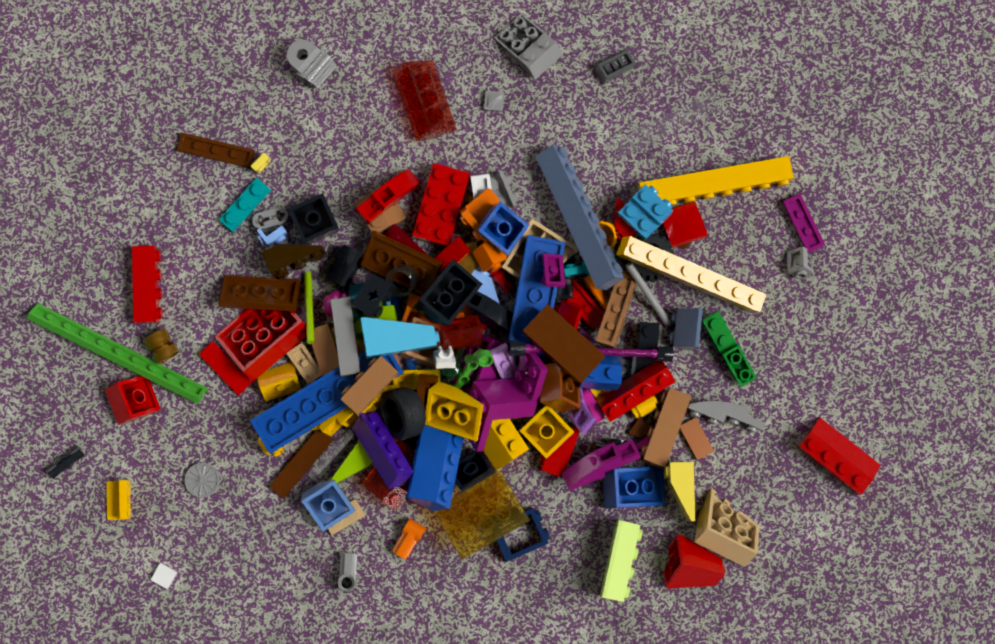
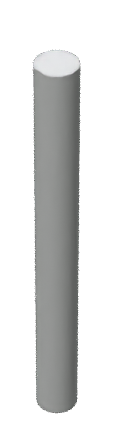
M629 262L625 267L664 325L669 326L671 320L633 263Z

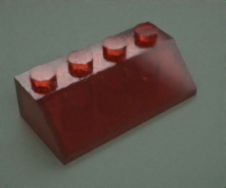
M433 60L406 62L392 71L416 142L430 140L457 130Z

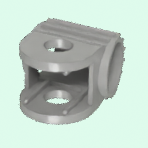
M297 40L288 48L287 59L293 71L296 72L295 76L313 88L318 89L337 67L321 46L316 47L308 40ZM307 55L306 59L300 60L301 56Z

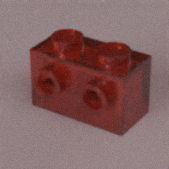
M478 315L455 318L449 326L440 324L439 338L443 350H448L449 346H452V349L481 345L483 328Z

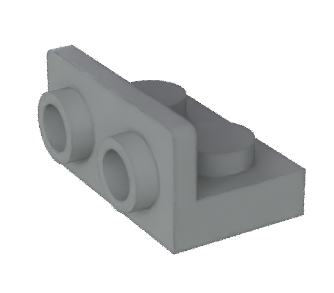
M501 170L498 174L490 176L492 191L499 200L509 209L516 208V202L519 200L516 192H511L509 187L511 181L508 174H504Z

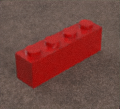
M155 245L132 246L133 323L159 324L160 319L163 318V309L159 307V300H162V288H159V281L162 280V271L158 269V262H161L162 256L161 250H158V247Z
M655 361L621 382L618 390H608L595 398L609 422H612L676 381L664 362Z

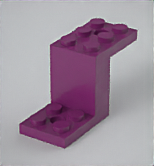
M531 352L530 354H525V356H520L515 378L473 382L469 396L483 404L478 441L468 439L476 452L484 451L492 420L534 416L548 371L536 353Z

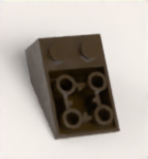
M278 244L261 254L271 274L275 278L279 277L281 279L290 275L289 271L295 268L298 271L307 266L306 263L312 260L317 262L323 259L326 251L322 245Z

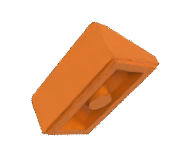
M591 275L585 277L583 283L601 308L606 311L610 294L607 290L597 289Z

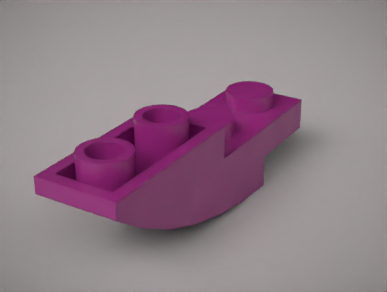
M633 440L617 446L613 442L593 451L574 463L562 473V477L570 491L604 478L607 471L641 459L640 453Z

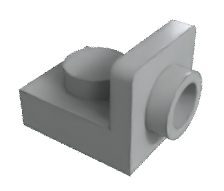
M803 246L787 252L788 273L797 279H804L814 274V270L808 266L807 249Z

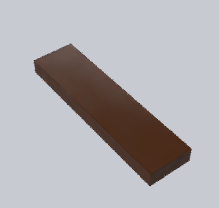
M182 132L176 149L177 152L251 169L255 153L254 149Z
M320 428L316 430L269 487L285 499L334 439L323 433Z

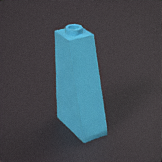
M367 317L360 319L367 359L436 348L437 342H440L438 330L435 331L434 326Z

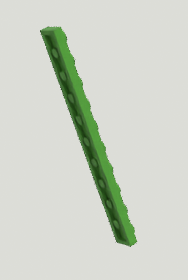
M38 303L28 313V320L190 401L199 404L207 392V387L161 364H157V362Z

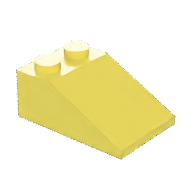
M694 462L667 463V467L663 469L664 479H667V483L687 521H695Z

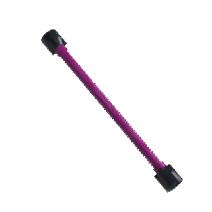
M512 340L508 342V356H525V354H530L531 352L543 353L536 345L531 346L524 342ZM670 346L655 347V349L651 350L597 348L605 356H643L655 358V360L662 362H672L674 356L673 347Z

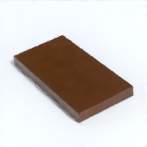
M375 230L372 232L360 266L387 279L393 278V282L421 295L437 279L443 262ZM413 275H418V281L410 284L409 278Z
M224 275L218 302L219 307L296 312L300 279Z
M548 304L521 332L579 385L606 357Z

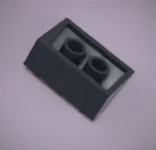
M453 259L413 308L427 320L449 326L483 284Z

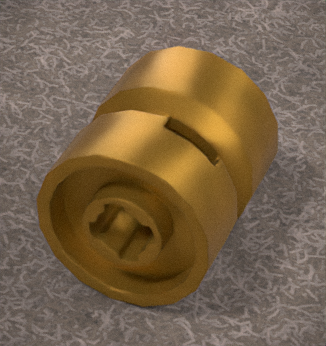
M165 328L158 330L144 340L148 349L153 351L152 355L157 364L166 362L180 352L175 343L170 342L171 337Z

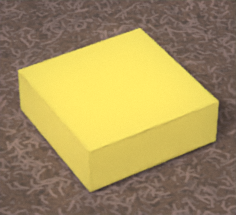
M263 153L251 165V168L257 174L260 173L271 162L270 158Z

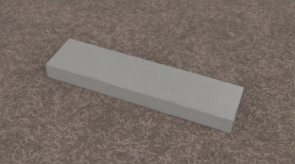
M350 297L331 300L341 377L356 375L361 372Z

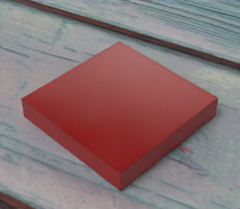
M696 202L672 208L671 216L662 223L668 241L672 244L671 248L708 237Z

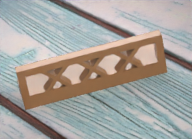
M622 272L624 279L613 287L596 338L597 344L611 349L617 346L637 286L631 274Z

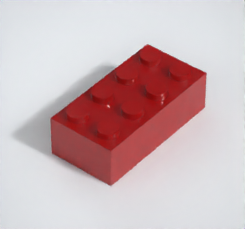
M433 163L412 234L413 239L444 248L452 242L469 184L470 173Z

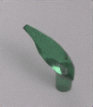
M464 347L455 356V368H445L442 371L443 376L448 377L450 382L455 378L460 369L465 350Z

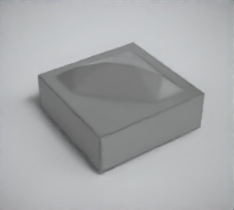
M486 91L484 110L503 112L504 92Z

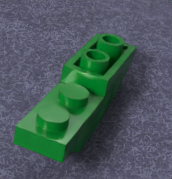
M717 310L703 318L702 323L709 334L711 342L739 387L741 388L755 380L757 377L742 349L736 343L720 312Z

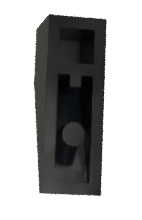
M639 323L637 349L651 350L658 347L660 323ZM637 356L635 374L656 361L655 358Z

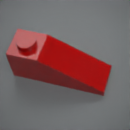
M576 426L572 428L574 433L547 459L542 455L539 466L542 467V472L563 479L562 473L567 469L580 432Z

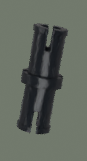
M76 446L65 456L59 457L60 459L47 468L46 471L54 479L66 469L69 470L72 467L71 465L84 457L85 454L80 447Z

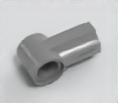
M341 553L338 586L342 591L351 592L357 585L358 554ZM349 577L352 580V586L346 589L343 587L342 582L345 578Z

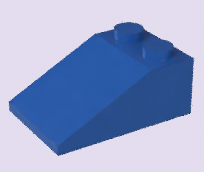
M656 467L612 469L605 472V477L602 478L604 509L666 505L662 469Z

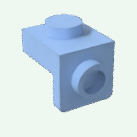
M280 226L267 237L260 228L257 230L260 234L257 238L263 246L267 244L269 247L274 244L283 243L287 239L285 236L288 235L283 226Z

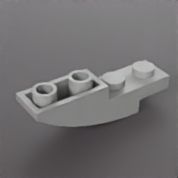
M705 401L689 404L687 407L690 410L689 414L698 418L701 415L708 418V422L715 425L724 423L727 417L729 418L728 422L739 425V423L747 425L746 429L757 433V430L762 431L765 426V422L748 416L751 408L739 404Z

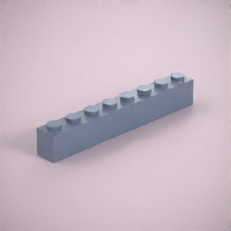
M553 144L535 157L596 288L607 290L624 279L622 268L615 260L614 251L607 243V236L600 228L599 219L592 211L591 202L584 194L583 185L577 179L576 170L569 162L566 149Z

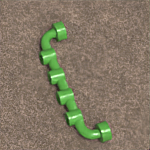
M478 349L473 354L465 356V368L456 371L457 381L449 385L461 390L462 386L469 382V375L472 370L477 369L478 365L488 367L493 363L494 358L491 352Z

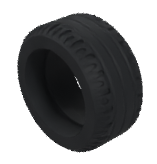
M409 387L393 389L383 395L380 402V417L391 436L396 440H405L421 434L426 423V413L419 395Z

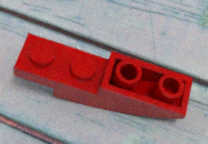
M407 169L373 192L370 198L356 208L355 212L369 225L388 208L397 204L419 186L421 181Z

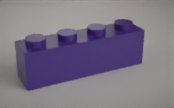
M377 411L360 414L352 429L388 489L404 486L413 473L411 466Z

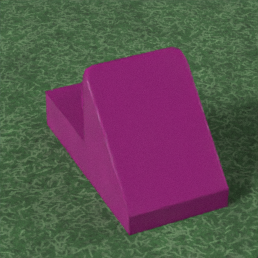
M543 254V277L541 284L546 287L565 288L563 255Z

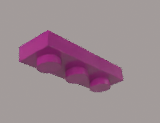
M801 193L783 201L782 203L803 247L807 249V253L825 246Z

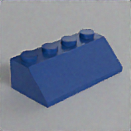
M428 425L424 426L423 431L418 436L412 465L413 473L410 476L406 498L431 511L450 509L464 437Z

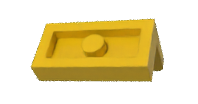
M293 362L266 370L257 378L265 402L302 389Z
M129 480L107 482L108 520L131 519Z

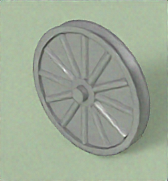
M197 463L188 469L184 482L190 494L195 497L204 498L211 496L217 490L220 478L217 470L212 465Z

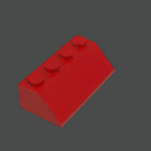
M820 417L796 447L856 495L863 494L881 466Z

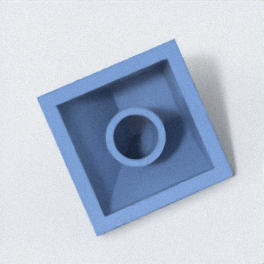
M334 479L317 483L301 495V502L322 531L327 530L356 511Z

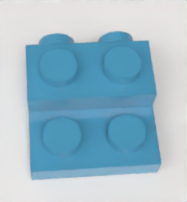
M646 184L617 214L644 241L673 212L671 209L672 204L667 199L662 200L657 196L658 191L653 186L648 187Z

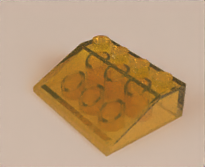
M501 470L453 497L450 509L434 511L462 560L530 521Z

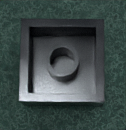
M323 193L288 208L304 245H310L340 231Z

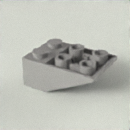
M522 13L494 37L509 55L535 80L563 55L557 42Z

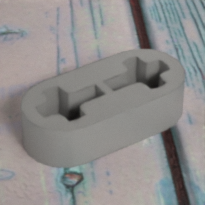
M277 207L255 214L252 222L255 228L266 230L286 224L289 215L284 208ZM279 211L282 214H285V216L282 217V221L271 218L277 216V212ZM261 216L263 219L269 218V221L264 222V226L256 224Z

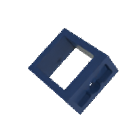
M531 508L491 526L506 562L549 544L548 539L551 537L547 528L543 529L540 521L543 519L539 510L535 511L534 508ZM531 514L542 541L511 554L500 527Z

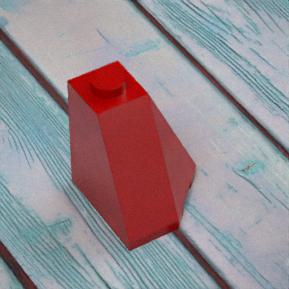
M680 534L671 543L668 554L671 556L668 566L665 565L664 569L666 588L716 586L724 577L725 568L722 558Z

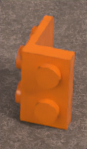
M490 188L485 189L460 210L462 215L460 217L461 221L466 227L470 225L475 230L472 234L478 241L483 240L485 243L488 240L479 234L477 230L482 219L493 204L500 201Z

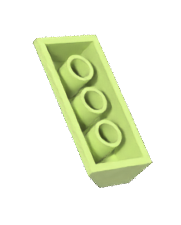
M616 520L600 593L602 598L624 602V598L628 599L630 587L627 586L628 580L632 579L634 574V568L631 566L633 560L637 559L639 551L636 548V543L641 541L643 533L640 525Z

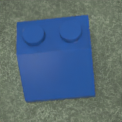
M499 201L493 204L484 216L477 232L508 256L530 225Z
M606 355L579 385V388L618 390L622 380L620 357Z

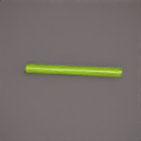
M305 272L307 343L313 344L312 275L310 272Z

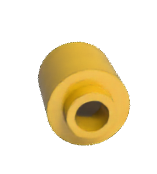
M652 396L630 411L636 419L642 418L657 409L656 404H658L655 396Z

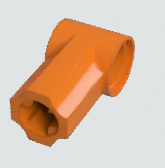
M410 518L392 552L406 560L416 542H419L427 528Z

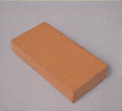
M696 417L680 426V431L696 460L714 452Z

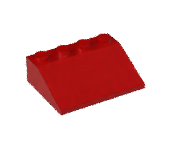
M245 309L214 337L240 369L254 382L306 337V325L294 311Z

